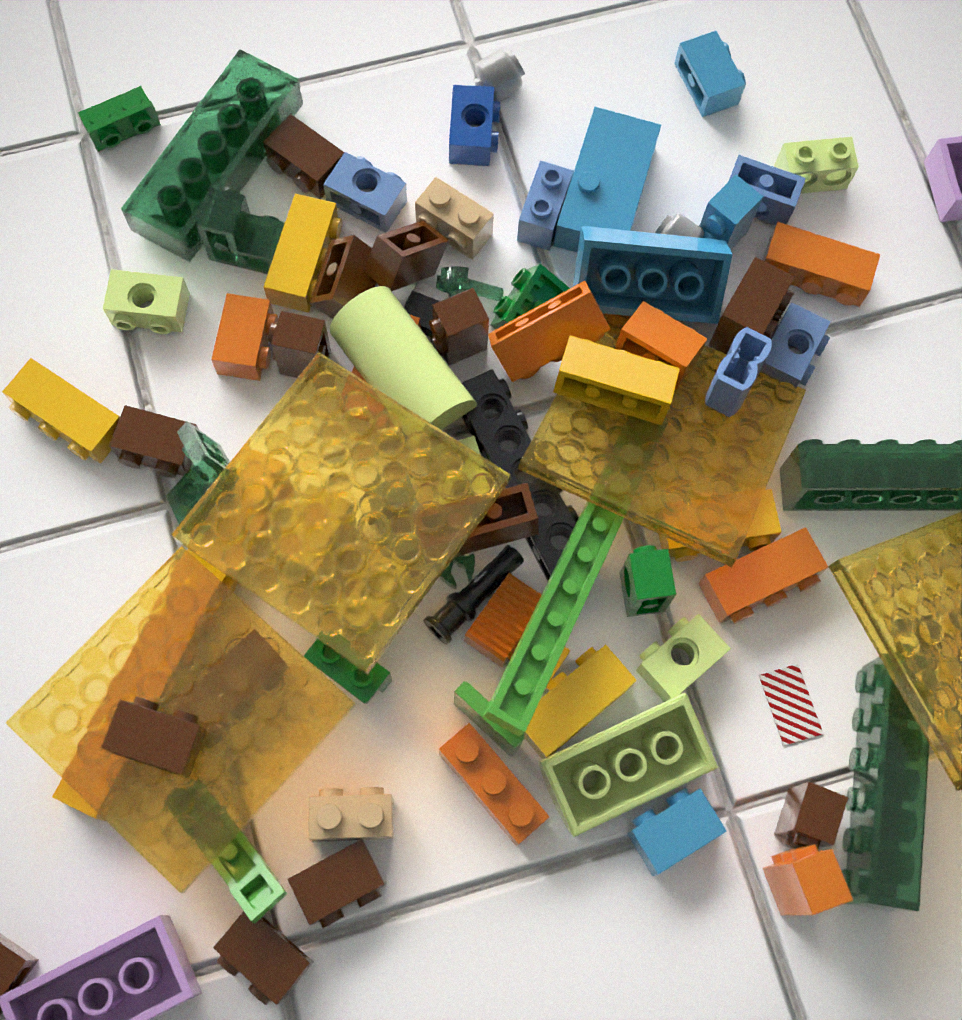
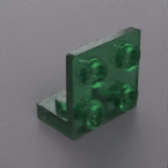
M186 421L177 433L184 445L182 447L183 453L191 459L193 464L187 473L168 492L166 498L181 531L190 535L197 527L207 521L210 512L222 499L231 495L240 478L222 446Z

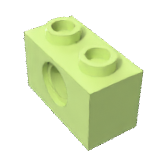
M111 269L102 309L111 325L122 330H133L137 327L150 329L159 334H169L171 331L183 333L190 292L183 277ZM153 301L150 306L139 308L144 302Z
M697 614L691 621H688L685 616L667 631L671 635L669 640L662 646L655 641L639 655L643 662L636 669L637 673L663 702L680 695L731 649L700 614ZM675 648L684 650L689 657V664L682 666L675 663L671 657V650Z

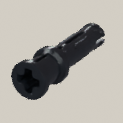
M509 544L506 545L459 593H450L446 597L447 602L433 616H426L423 619L428 630L438 640L448 645L452 641L451 635L466 621L471 622L475 618V610L501 585L509 573H512L524 563L522 555L514 547L511 548Z

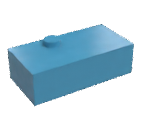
M594 106L557 223L554 239L555 247L577 253L581 226L631 231L662 124Z
M581 226L572 287L586 281L601 311L606 314L632 316L644 301L675 320L718 324L733 254L725 240Z

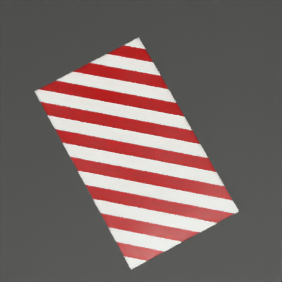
M799 664L759 675L783 746L824 734Z

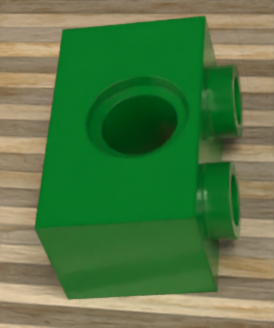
M647 545L635 548L633 553H629L619 573L626 616L633 617L664 613L677 595L669 550H657L656 546Z

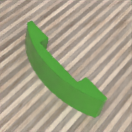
M198 777L166 803V806L185 832L195 840L230 888L229 892L254 924L288 894L250 840Z

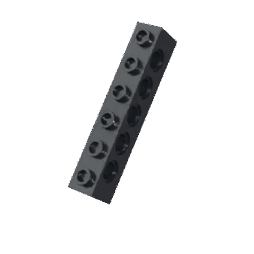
M491 369L462 382L476 401L477 407L461 418L470 435L475 436L479 452L499 490L524 484L516 478V475L523 471L529 472L535 477L533 482L528 483L534 506L544 503L552 509L550 515L541 516L537 514L539 534L525 538L548 582L564 550L555 548L551 544L550 539L560 535L568 540L579 517L571 504L566 506L560 495L563 489L554 472L548 473L543 463L546 459L542 447L538 441L532 442L526 432L529 427L523 412L520 409L515 411L509 400L512 398V394L507 382L503 378L498 379L494 370ZM494 409L500 412L501 416L497 419H489L483 415V412ZM511 440L518 445V448L513 451H506L499 444L502 441Z

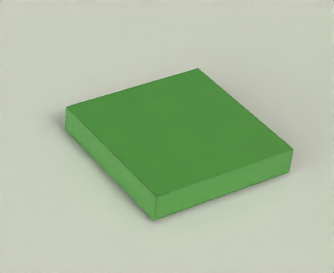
M463 681L454 691V705L512 757L521 748L525 734L518 737L483 717L490 702L471 684Z

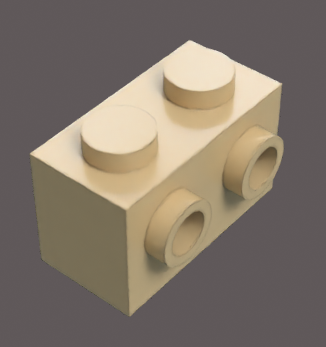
M437 177L431 181L415 201L416 222L422 220L427 222L449 240L448 245L471 260L476 257L493 235L494 213Z
M384 787L360 788V795H343V789L341 788L319 789V796L309 797L308 839L313 842L394 839L392 794H384Z

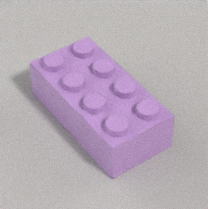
M158 915L0 996V1006L6 1020H152L202 994V990L170 915Z

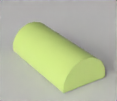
M374 287L350 300L332 320L330 334L414 447L477 407L476 401L388 287Z
M682 693L538 761L540 772L550 797L563 823L573 837L718 768L686 693Z

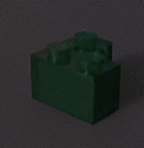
M209 187L196 226L209 260L268 274L285 222L271 215H263L261 217L250 214L246 196L234 189Z

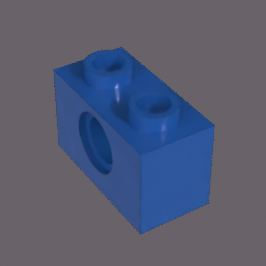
M453 84L449 132V164L490 166V153L498 152L499 131H492V123H499L500 101H494V87Z

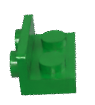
M141 85L78 112L97 152L106 148L116 147L122 141L139 134L148 133L153 128L161 125L152 101L148 99Z
M541 263L528 269L522 268L511 282L513 289L510 294L504 296L495 306L493 313L496 316L490 326L496 330L570 288Z
M328 625L304 654L305 659L363 704H368L378 690L383 693L392 682L391 673Z

